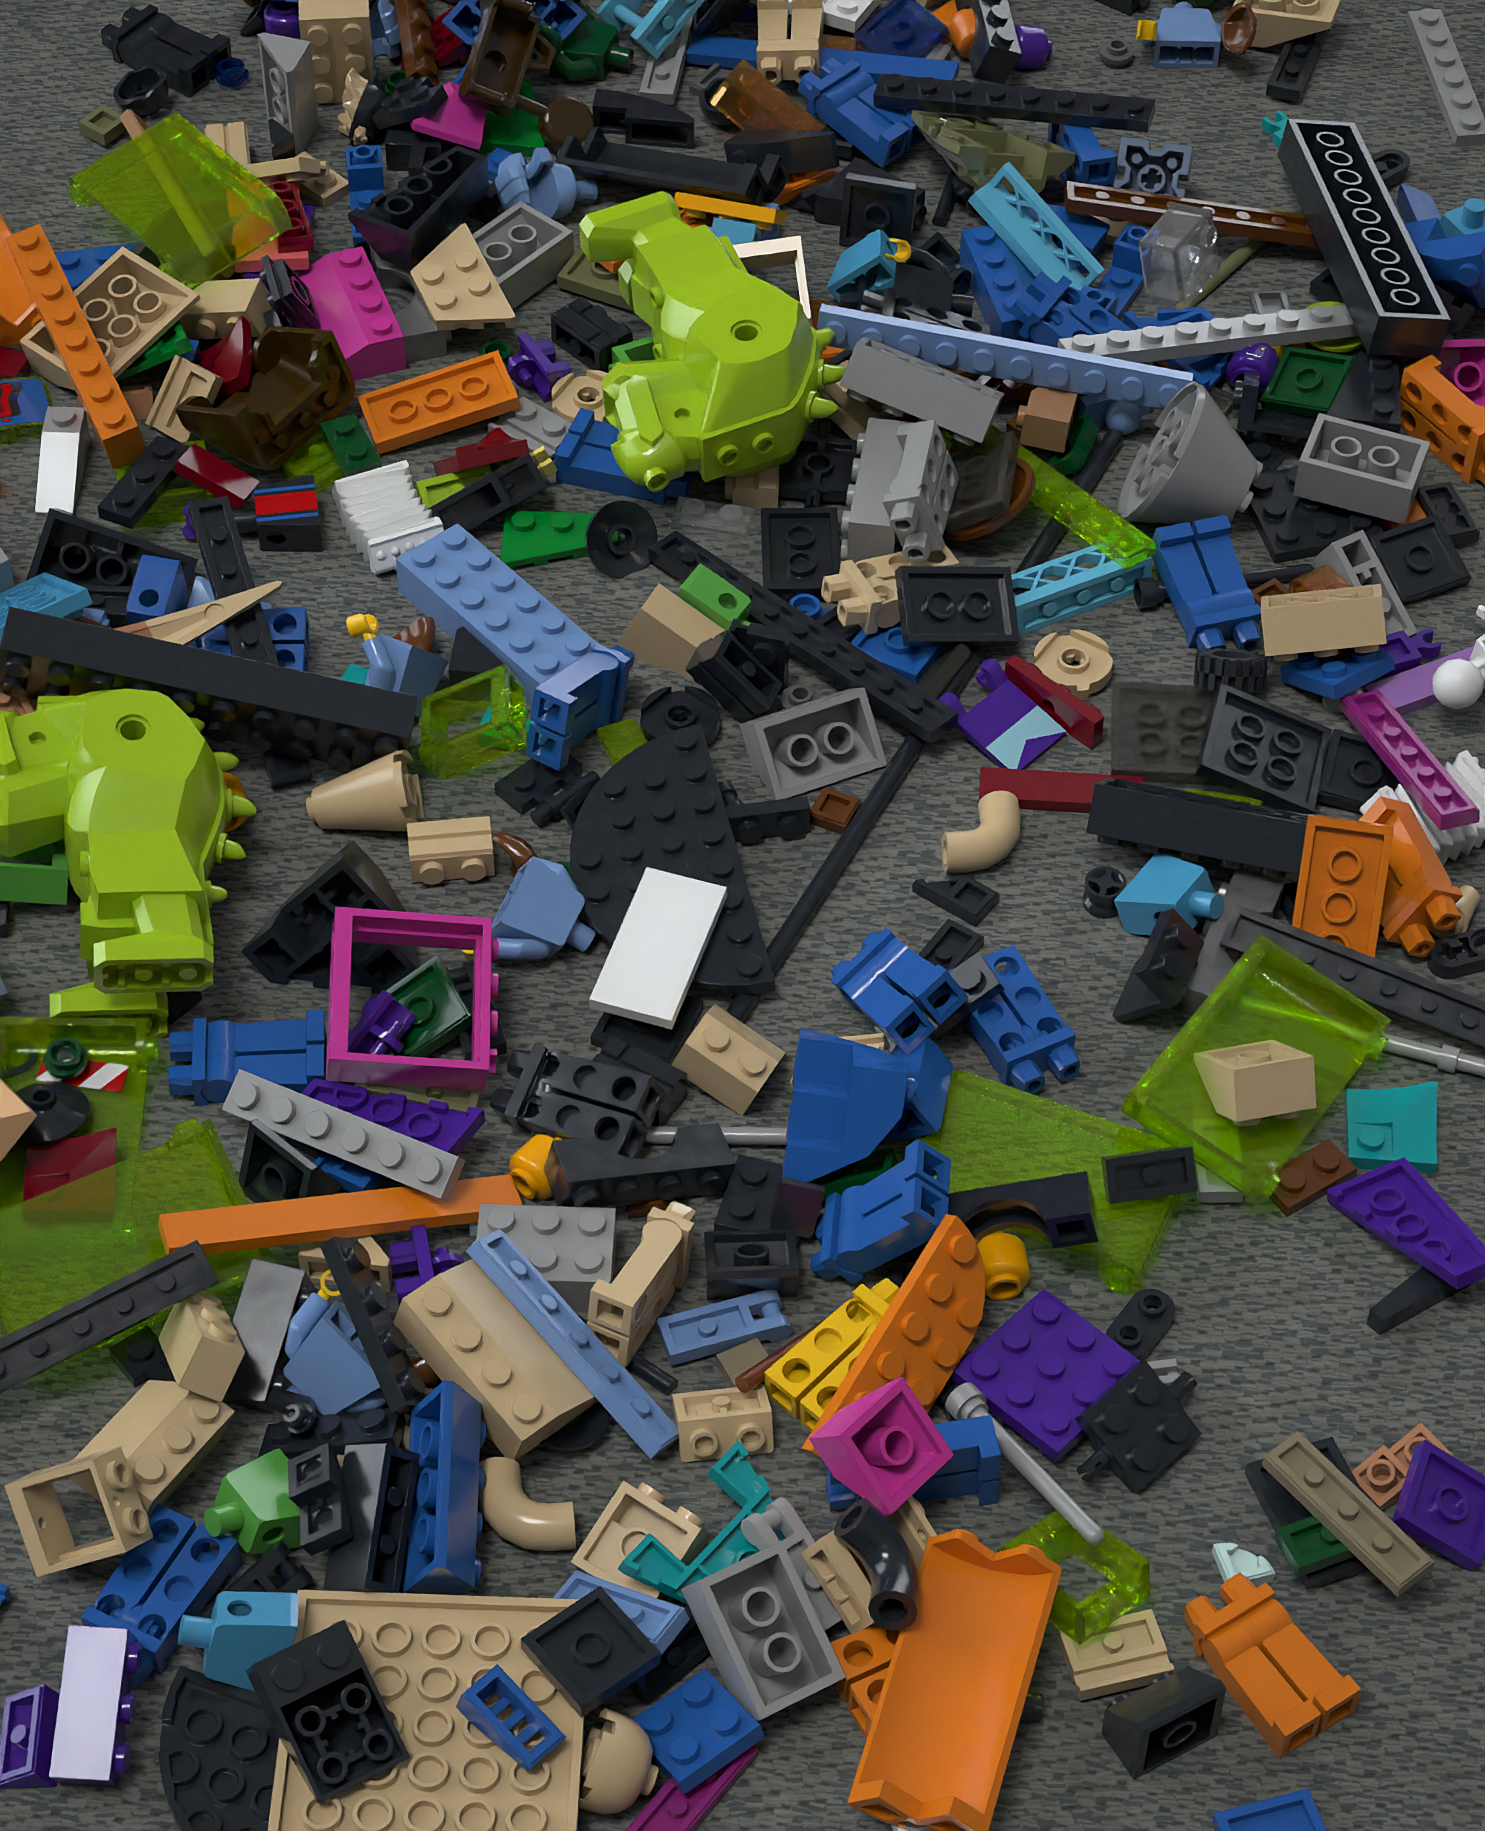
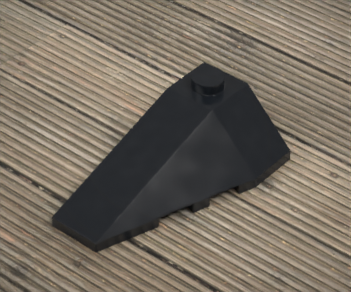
M49 508L26 581L45 572L77 585L132 587L143 554L179 560L187 589L189 590L199 559L59 508Z

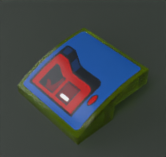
M43 377L0 379V444H16L19 434L42 435L47 407H53Z

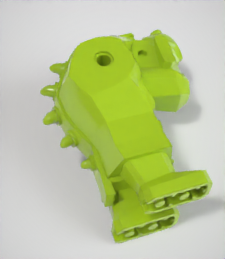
M660 191L586 214L579 223L581 249L590 263L627 259L618 269L620 293L628 306L634 308V313L651 326L655 360L618 362L602 379L605 417L620 432L617 436L618 441L611 444V451L618 466L628 479L638 485L648 487L650 491L656 492L664 489L669 481L682 477L684 472L698 471L704 482L722 476L742 477L754 475L788 463L795 456L798 445L805 435L808 423H812L815 418L828 417L838 409V406L833 401L820 398L818 391H823L824 386L839 382L845 373L843 367L824 364V359H821L823 349L832 342L835 332L829 327L815 330L810 326L808 318L803 311V306L799 301H796L766 281L748 274L727 236L716 237L705 224L692 228L682 221L678 205L670 194Z
M116 689L88 692L78 696H38L37 710L34 712L20 715L16 710H0V854L10 858L64 839L68 878L75 893L82 901L80 902V958L86 960L89 980L94 979V982L49 994L50 1038L53 1040L60 1037H71L79 1043L161 1039L168 1035V1001L166 992L203 991L213 985L214 940L209 908H212V903L220 902L227 898V891L222 887L211 885V880H208L215 863L222 864L224 859L241 860L246 857V853L239 843L228 840V833H225L226 823H232V818L250 817L256 814V807L250 800L232 794V789L226 787L223 773L238 765L239 760L237 757L228 752L213 753L200 733L205 726L204 722L197 718H189L168 696L157 691Z

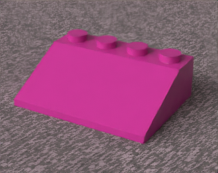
M363 246L327 254L310 265L309 269L297 274L310 290L319 320L312 328L333 331L354 381L407 369L404 335Z

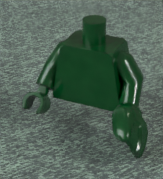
M581 0L572 1L587 13V16L565 41H562L559 32L549 24H543L538 31L556 49L549 70L550 77L566 78L571 82L583 80L602 82L605 81L612 66L630 69L632 66L634 50L619 46V30L616 26L602 21L588 4L584 5Z

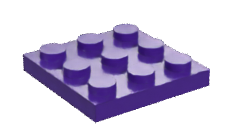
M1043 1288L956 1366L951 1375V1381L958 1386L967 1382L973 1383L986 1396V1404L989 1411L1057 1463L1087 1435L1075 1418L1140 1360Z

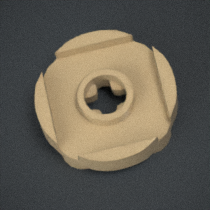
M586 370V376L574 378V373H570L559 379L552 389L553 413L572 423L580 408L594 411L595 420L610 424L605 417L602 379L608 373L598 370ZM590 399H595V401L592 402H584L589 401Z
M1070 630V635L1057 637V632H1054L1041 639L1034 651L1033 664L1044 675L1057 684L1065 685L1073 695L1083 701L1087 700L1092 693L1098 692L1107 685L1112 675L1113 659L1108 653V645L1100 637L1083 630ZM1074 660L1080 662L1078 666H1071L1066 664H1071L1072 662H1074Z

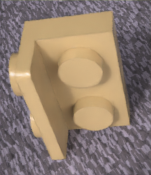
M764 1384L756 1386L747 1393H742L737 1387L672 1394L673 1412L678 1429L679 1451L682 1462L720 1459L737 1441L744 1445L749 1455L773 1452L772 1411Z

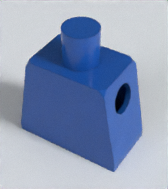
M142 554L126 606L129 625L187 608L190 596L179 560Z

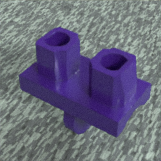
M528 332L518 334L517 341L520 343V351L517 356H511L508 359L506 370L509 377L518 386L524 384L526 386L531 385L544 403L551 401L554 385L559 379L572 373V369L566 361L555 363L556 352L549 339L535 342Z
M382 990L378 997L371 996L362 1007L363 1017L353 1030L348 1031V1052L389 1055L393 1051L399 1054L404 1047L399 1040L417 1016L400 1004L389 992Z
M425 1225L411 1227L412 1239L388 1244L393 1274L414 1270L418 1272V1276L395 1279L398 1306H400L402 1298L436 1275L465 1262L459 1254L450 1253L449 1248L446 1246L438 1247L435 1251L436 1256L431 1258Z

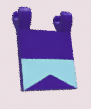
M988 659L981 665V671L977 674L976 680L981 686L993 691L969 712L965 711L961 702L953 693H945L940 697L939 701L959 713L956 728L1000 768L1025 769L1060 740L1067 731L1014 685L997 661Z

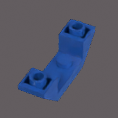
M381 145L346 147L351 211L357 207L364 210L371 205L373 197L381 192L385 194ZM352 224L354 248L370 247Z
M1128 223L1114 243L1111 268L1096 288L1084 285L1080 291L1121 320L1123 313L1128 310L1145 285L1162 234Z

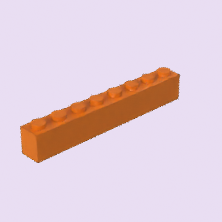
M37 224L5 237L20 276L112 468L116 469L137 460L146 449L138 424L41 225Z

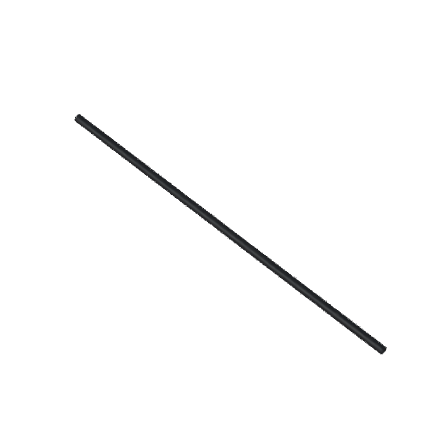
M1109 430L1015 573L1045 562L1123 443L1124 438L1119 431ZM1017 587L1013 589V592L1016 596L1024 593L1027 588ZM966 646L933 697L939 700L941 696L948 692L953 693L957 697L989 646ZM911 731L767 947L766 952L773 976L925 746L926 741ZM762 993L736 995L726 1009V1012L743 1023Z

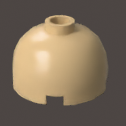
M605 1708L598 1715V1717L607 1720L602 1730L592 1727L583 1746L581 1777L583 1776L584 1778L579 1797L580 1809L601 1815L616 1814L633 1805L640 1793L648 1796L658 1774V1767L651 1764L653 1748L648 1734L637 1722L625 1715Z

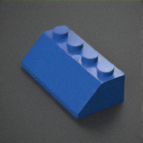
M990 226L961 230L959 263L961 267L968 269L972 274L970 289L985 323L990 325V335L1034 343L1030 336L1025 340L1018 334L1024 324L1008 311L1023 292L1040 304L1038 300L1026 292L1036 277Z
M444 1380L411 1410L409 1451L420 1454L404 1558L403 1593L466 1595L474 1589L480 1578L481 1563L476 1558V1540H478L481 1534L483 1518L481 1512H477L478 1494L481 1492L484 1483V1469L482 1466H479V1453L485 1440L486 1425L484 1421H481V1403L454 1381Z

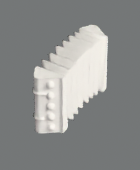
M407 460L334 481L332 494L339 509L342 527L346 528V535L350 536L351 545H356L357 553H363L364 562L370 561V569L375 575L391 570L397 571V557L444 531L440 518H432V510H427V505L422 504L421 498L418 497L417 490L414 489Z
M1468 750L1459 753L1453 765L1447 762L1444 766L1480 809L1478 823L1440 831L1401 784H1398L1395 792L1388 786L1380 788L1377 793L1361 806L1360 812L1364 815L1380 796L1409 803L1444 866L1448 857L1456 861L1460 852L1468 856L1473 846L1479 849L1485 840V769L1480 768L1478 758L1472 757Z

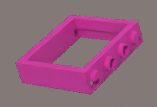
M335 907L331 936L326 1080L484 1091L488 1074H496L497 1049L490 1048V1036L496 1037L498 1025V1011L490 1010V998L496 999L498 993V973L491 972V961H497L499 951L498 937H491L492 918ZM352 942L474 950L471 1061L349 1053L348 1027Z

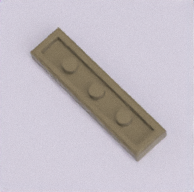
M1299 1431L1263 1457L1262 1466L1397 1597L1433 1570L1435 1561Z

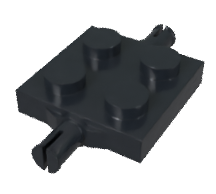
M825 418L818 421L817 434L804 436L798 445L795 456L788 463L780 466L778 497L806 499L804 508H811L812 506L813 508H820L821 500L846 502L849 484L855 485V481H851L853 460L854 458H859V455H856L857 440L841 439L832 436L833 421L827 418L826 428H824Z
M1142 1360L1132 1366L1084 1409L1075 1420L1088 1435L1094 1454L1077 1467L1079 1475L1086 1473L1081 1478L1085 1482L1091 1483L1107 1467L1120 1477L1132 1493L1141 1491L1202 1434L1183 1410L1180 1400L1197 1386L1195 1379L1188 1381L1193 1376L1189 1372L1183 1371L1177 1379L1167 1386L1157 1376L1148 1362Z

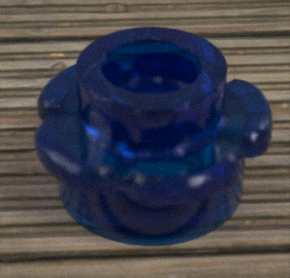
M225 58L217 64L215 72L217 76L215 78L221 85L230 88L238 87L243 83V80H247L249 77V72L245 69L244 62L239 58Z

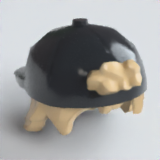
M379 67L373 68L369 80L361 77L354 68H350L346 76L345 91L342 96V107L345 113L338 115V122L342 125L338 126V131L348 135V140L353 141L354 145H365V142L379 136L383 129L378 130L372 118L381 108L382 100L388 97L376 85Z

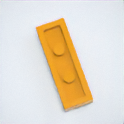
M676 192L675 202L678 207L685 208V216L706 219V213L709 212L719 214L718 218L739 221L740 218L752 220V224H756L759 229L772 231L773 224L782 226L786 224L787 211Z

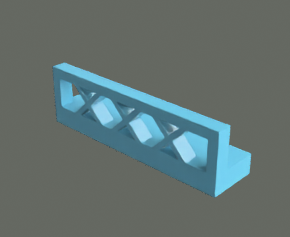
M1010 162L1003 165L992 180L976 191L968 200L1035 277L1040 272H1043L1057 283L1065 275L1072 281L1069 287L1081 290L1084 285L1090 287L1105 270ZM1005 177L1014 186L1015 195L1010 194L1001 184ZM1028 207H1032L1038 213L1039 222L1034 221L1029 215ZM1052 234H1056L1061 239L1063 249L1058 248L1052 241ZM1075 261H1080L1090 272L1086 278L1076 268Z
M1129 533L1012 574L1013 589L1017 587L1030 589V591L1016 596L1014 594L1019 636L1133 595V582L1136 578L1152 577L1151 555ZM1126 549L1130 553L1124 557L1111 555V553ZM1084 563L1098 565L1090 569L1077 567ZM1050 575L1064 577L1057 581L1044 579Z

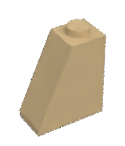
M659 583L616 645L632 651L638 660L692 678L686 671V667L700 643L714 638L725 630Z

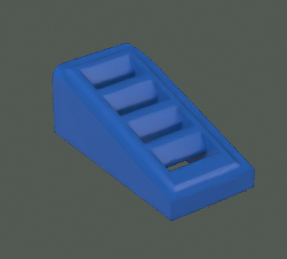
M498 1664L461 1694L456 1708L468 1721L528 1772L566 1738ZM495 1694L500 1700L489 1709L484 1702ZM507 1707L511 1708L514 1713L504 1722H501L496 1717ZM524 1719L530 1725L515 1737L509 1730ZM538 1731L545 1738L532 1750L528 1751L523 1744Z

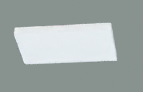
M646 867L590 996V1008L672 1029L727 898V887Z

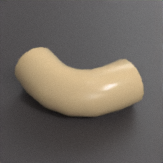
M994 791L983 796L978 803L980 826L969 831L943 833L941 853L942 866L945 873H966L987 869L1009 855L1020 837L1021 825L1018 798L1013 793Z
M493 1457L479 1462V1466H482L484 1469V1483L481 1492L478 1494V1504L484 1520L501 1538L524 1549L543 1551L576 1549L572 1502L538 1503L530 1499L523 1491L521 1467L514 1459Z

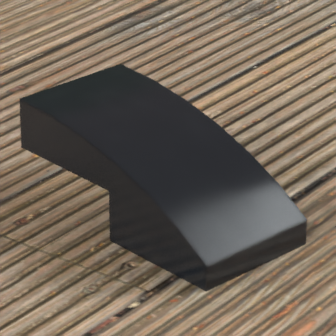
M327 1442L288 1460L289 1499L300 1508V1547L310 1556H313L351 1539L352 1527L347 1492L334 1447Z

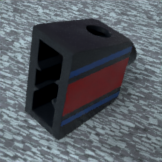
M314 475L258 486L253 490L255 509L232 511L239 533L258 532L261 551L323 552Z

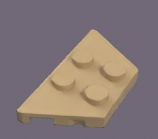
M466 223L456 228L410 271L412 281L437 330H456L458 328L484 329V323L505 322L506 328L518 326L513 310Z

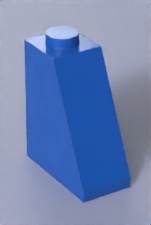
M929 1036L908 1056L897 1046L890 1053L907 1062L908 1077H915V1089L912 1104L904 1103L902 1117L878 1145L936 1133L942 1125L953 1065Z

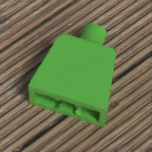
M701 563L680 586L678 597L724 630L729 631L733 618L738 619L741 625H750L751 622L747 620L752 603L751 599Z
M280 1448L233 1470L222 1479L213 1507L207 1509L204 1513V1524L211 1536L217 1537L231 1533L243 1550L252 1555L264 1553L279 1540H283L289 1549L300 1547V1508L289 1499L288 1458Z

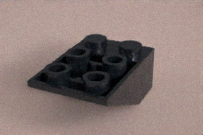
M345 1619L254 1663L246 1670L247 1676L268 1720L318 1804L410 1758Z

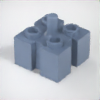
M1121 137L1117 167L1119 172L1125 174L1123 181L1114 180L1113 188L1187 197L1185 189H1179L1180 180L1189 182L1194 155L1192 146L1164 143L1162 152L1151 150V143L1148 140Z

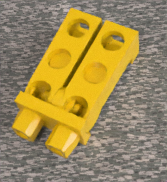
M888 1278L883 1279L871 1289L867 1288L864 1284L859 1285L852 1292L854 1298L849 1299L764 1372L767 1396L795 1420L800 1417L801 1424L812 1432L899 1291V1287Z

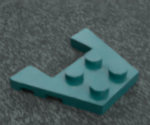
M737 1441L711 1468L707 1476L743 1509L689 1566H686L649 1533L622 1561L618 1567L620 1572L688 1605L682 1593V1588L759 1552L757 1546L752 1545L744 1537L741 1530V1522L753 1513L762 1514L766 1512V1506L773 1502L768 1494L770 1487L762 1474L757 1476L747 1460L749 1453L741 1442ZM776 1528L773 1530L779 1541L786 1539L781 1530Z

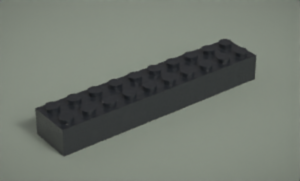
M1287 119L1278 158L1367 353L1379 357L1399 355L1419 359L1428 357L1431 354L1434 357H1439L1451 319L1355 123Z
M10 606L0 643V691L14 698L28 697L38 700V696H78L88 692L116 689L157 691L168 696L189 718H197L203 721L205 726L200 733L213 741H231L248 745L254 750H273L286 753L296 759L309 758L328 762L337 768L351 767L357 769L395 751L407 750L411 739L418 696Z

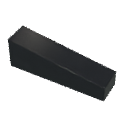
M1422 1267L1370 1308L1367 1325L1378 1335H1382L1469 1287L1471 1284L1456 1289L1425 1267Z

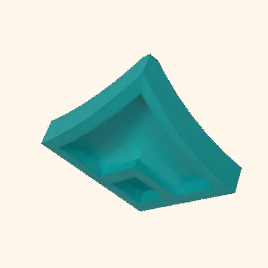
M1430 1081L1413 1086L1390 1089H1346L1344 1097L1346 1157L1357 1169L1375 1170L1405 1157L1419 1173L1435 1174L1438 1164V1082Z

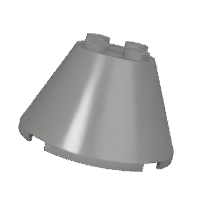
M1192 381L1185 385L1162 411L1154 425L1160 427L1149 447L1144 444L1141 445L1130 467L1121 490L1117 508L1118 513L1122 514L1120 518L1128 522L1159 524L1189 522L1192 525L1193 521L1227 515L1229 522H1231L1235 511L1243 513L1252 500L1253 492L1249 491L1251 483L1258 478L1263 468V463L1255 459L1205 387L1196 381Z

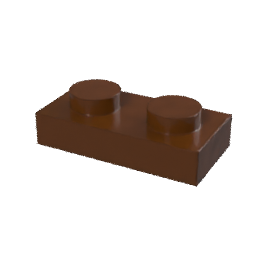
M1327 1139L1261 1177L1259 1189L1288 1217L1326 1195L1327 1189L1355 1178L1357 1167L1330 1139Z

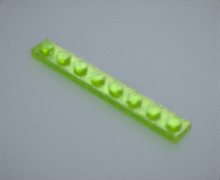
M991 426L987 437L982 443L976 441L973 446L952 438L953 431L939 427L941 435L978 463L1007 456L1018 457L1028 462L1036 477V485L1030 501L1086 542L1096 547L1112 561L1123 567V569L1126 570L1155 555L1156 542L995 426Z

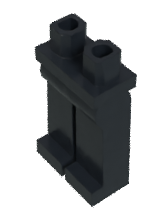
M151 4L141 11L130 7L122 16V26L117 27L109 23L101 30L102 44L112 50L113 61L119 64L125 63L134 70H139L148 64L155 65L165 73L168 87L188 98H191L208 85L210 79L214 80L233 65L230 38L218 34L213 39L175 23L170 16L165 13H159L158 7Z
M889 287L886 288L883 296L864 290L857 308L858 311L986 335L990 333L989 324L909 297H896L897 290Z
M534 1044L531 1051L516 1049L512 1051L507 1062V1071L511 1076L519 1078L514 1090L504 1087L496 1089L490 1101V1107L497 1114L508 1119L519 1131L528 1134L532 1131L536 1134H544L552 1138L560 1137L562 1139L595 1136L611 1151L624 1157L637 1159L648 1134L642 1126L651 1127L665 1091L651 1075L561 1053L548 1052L546 1047Z

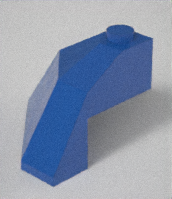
M460 0L442 20V24L467 46H473L481 21L479 0ZM525 0L530 3L535 2V7L531 14L542 19L540 27L543 24H549L559 32L562 41H565L587 16V13L572 0H566L565 2L560 0Z
M1439 218L1405 223L1404 225L1432 282L1480 308H1485V231L1446 238Z
M800 1028L792 1079L793 1100L789 1107L787 1140L781 1177L809 1182L868 1157L900 1120L904 1103L912 1104L915 1077H908L907 1062L879 1048L811 1029Z

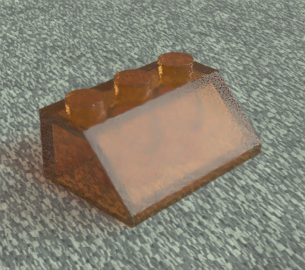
M744 59L725 78L709 101L742 130L751 128L822 131L824 129L821 123Z

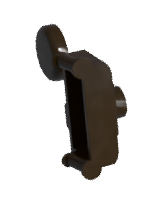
M492 0L486 6L459 87L458 96L503 118L509 115L514 110V107L539 118L538 128L540 135L547 146L555 152H558L559 148L563 146L568 135L576 136L580 145H582L591 127H596L594 116L586 104L574 97L560 96L555 97L544 106L519 94L526 69L550 70L556 50L538 33L542 19L531 14L535 7V2L530 3L525 0Z

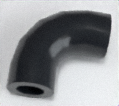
M867 1498L860 1499L841 1515L835 1525L834 1535L855 1554L869 1575L871 1581V1596L868 1606L870 1617L882 1628L902 1630L910 1627L916 1621L921 1598L920 1576L914 1557L903 1536L891 1521Z

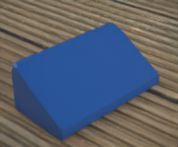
M1400 184L1397 205L1405 223L1439 218L1440 221L1441 216L1430 194L1409 185Z

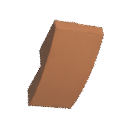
M1422 1423L1418 1424L1390 1449L1385 1445L1380 1447L1352 1471L1363 1493L1380 1510L1398 1502L1416 1445L1427 1440L1453 1456Z

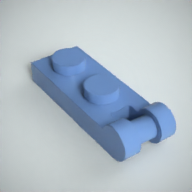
M763 1290L656 1319L657 1332L670 1366L720 1353L754 1338H758L760 1342L764 1340H769L770 1342L784 1340L792 1334L793 1329L788 1316L783 1315L780 1311L783 1304L778 1292L775 1290ZM758 1314L764 1318L754 1321L752 1316Z

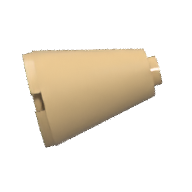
M407 750L395 751L313 788L311 797L306 799V808L310 821H316L318 826L323 829L407 832V823L417 822L416 819L424 818L423 797L418 774H409L406 765L414 763Z

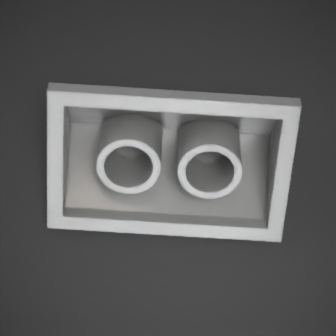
M261 33L258 34L267 119L273 118L294 135L295 154L297 156L304 151L319 126L311 41Z

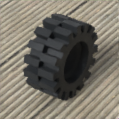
M1206 648L1197 650L1193 683L1199 688H1208L1211 691L1218 690L1221 683L1246 693L1261 692L1266 688L1268 656L1258 654L1259 652L1234 650V648Z

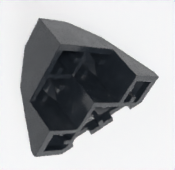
M352 840L325 862L281 905L241 952L271 983L288 984L289 979L312 981L313 987L329 988L331 936L335 907L405 912V909L382 870ZM352 942L351 986L370 987L371 993L380 994L382 990L386 991L420 967L415 946Z

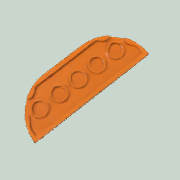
M945 1214L808 1438L840 1409L899 1377L905 1379L928 1414L971 1343L983 1316L985 1301L983 1261L971 1232L957 1216ZM807 1438L801 1449L822 1460Z

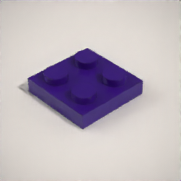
M1424 1440L1415 1446L1392 1521L1401 1530L1468 1571H1472L1481 1565L1485 1552V1476L1429 1441Z

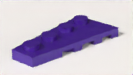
M315 1078L301 1093L456 1156L486 1121L484 1109L468 1107L467 1111L464 1112L449 1109V1105L446 1102L430 1100L428 1105L407 1101L406 1095L389 1092L388 1095L377 1096L368 1094L367 1088Z
M1405 1157L1326 1190L1327 1201L1331 1206L1456 1289L1485 1278V1245Z

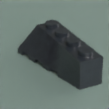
M455 146L423 166V173L420 175L407 176L400 180L398 188L388 195L381 192L373 197L369 207L364 210L357 207L349 212L348 219L382 260L411 271L489 192L487 156Z

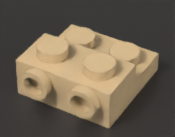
M623 1481L571 1560V1563L589 1575L663 1600L666 1594L620 1572L618 1567L622 1561L651 1533L680 1561L689 1566L697 1558L709 1537L701 1529L704 1521L689 1510L680 1506L675 1513L662 1505L665 1497L652 1487L641 1482L636 1489Z

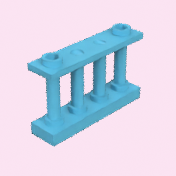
M605 0L595 13L607 24L616 26L619 33L626 24L635 29L630 36L649 55L657 59L705 0H653L656 4L644 19L635 13L646 0Z

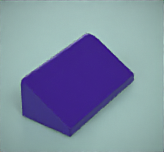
M45 1684L5 1697L0 1739V1789L51 1788L57 1786V1782L49 1777L60 1694Z

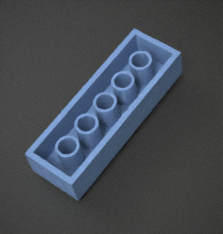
M458 523L396 558L399 592L426 616L432 617L435 623L454 640L456 630L464 626L511 670L512 691L531 708L534 689L586 654H589L591 648L597 644L592 637Z

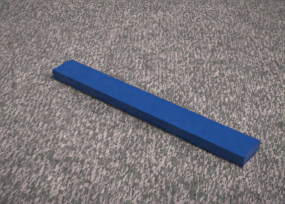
M694 35L686 51V63L705 66L719 63L720 67L740 69L744 67L751 71H757L756 49L758 41L709 35L697 37ZM821 47L820 69L824 62L831 58H834L842 65L853 59L860 64L859 71L867 72L875 84H878L881 74L933 77L945 80H956L959 74V62Z

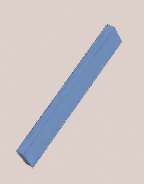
M498 1229L475 1240L466 1250L470 1257L650 1459L673 1446L679 1440L678 1429L673 1421L502 1230Z

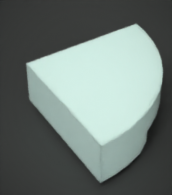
M1234 1543L1213 1544L1212 1554L1224 1582L1239 1572L1255 1586L1274 1581L1275 1572L1270 1563L1261 1555L1257 1557L1251 1552L1237 1548L1238 1545Z

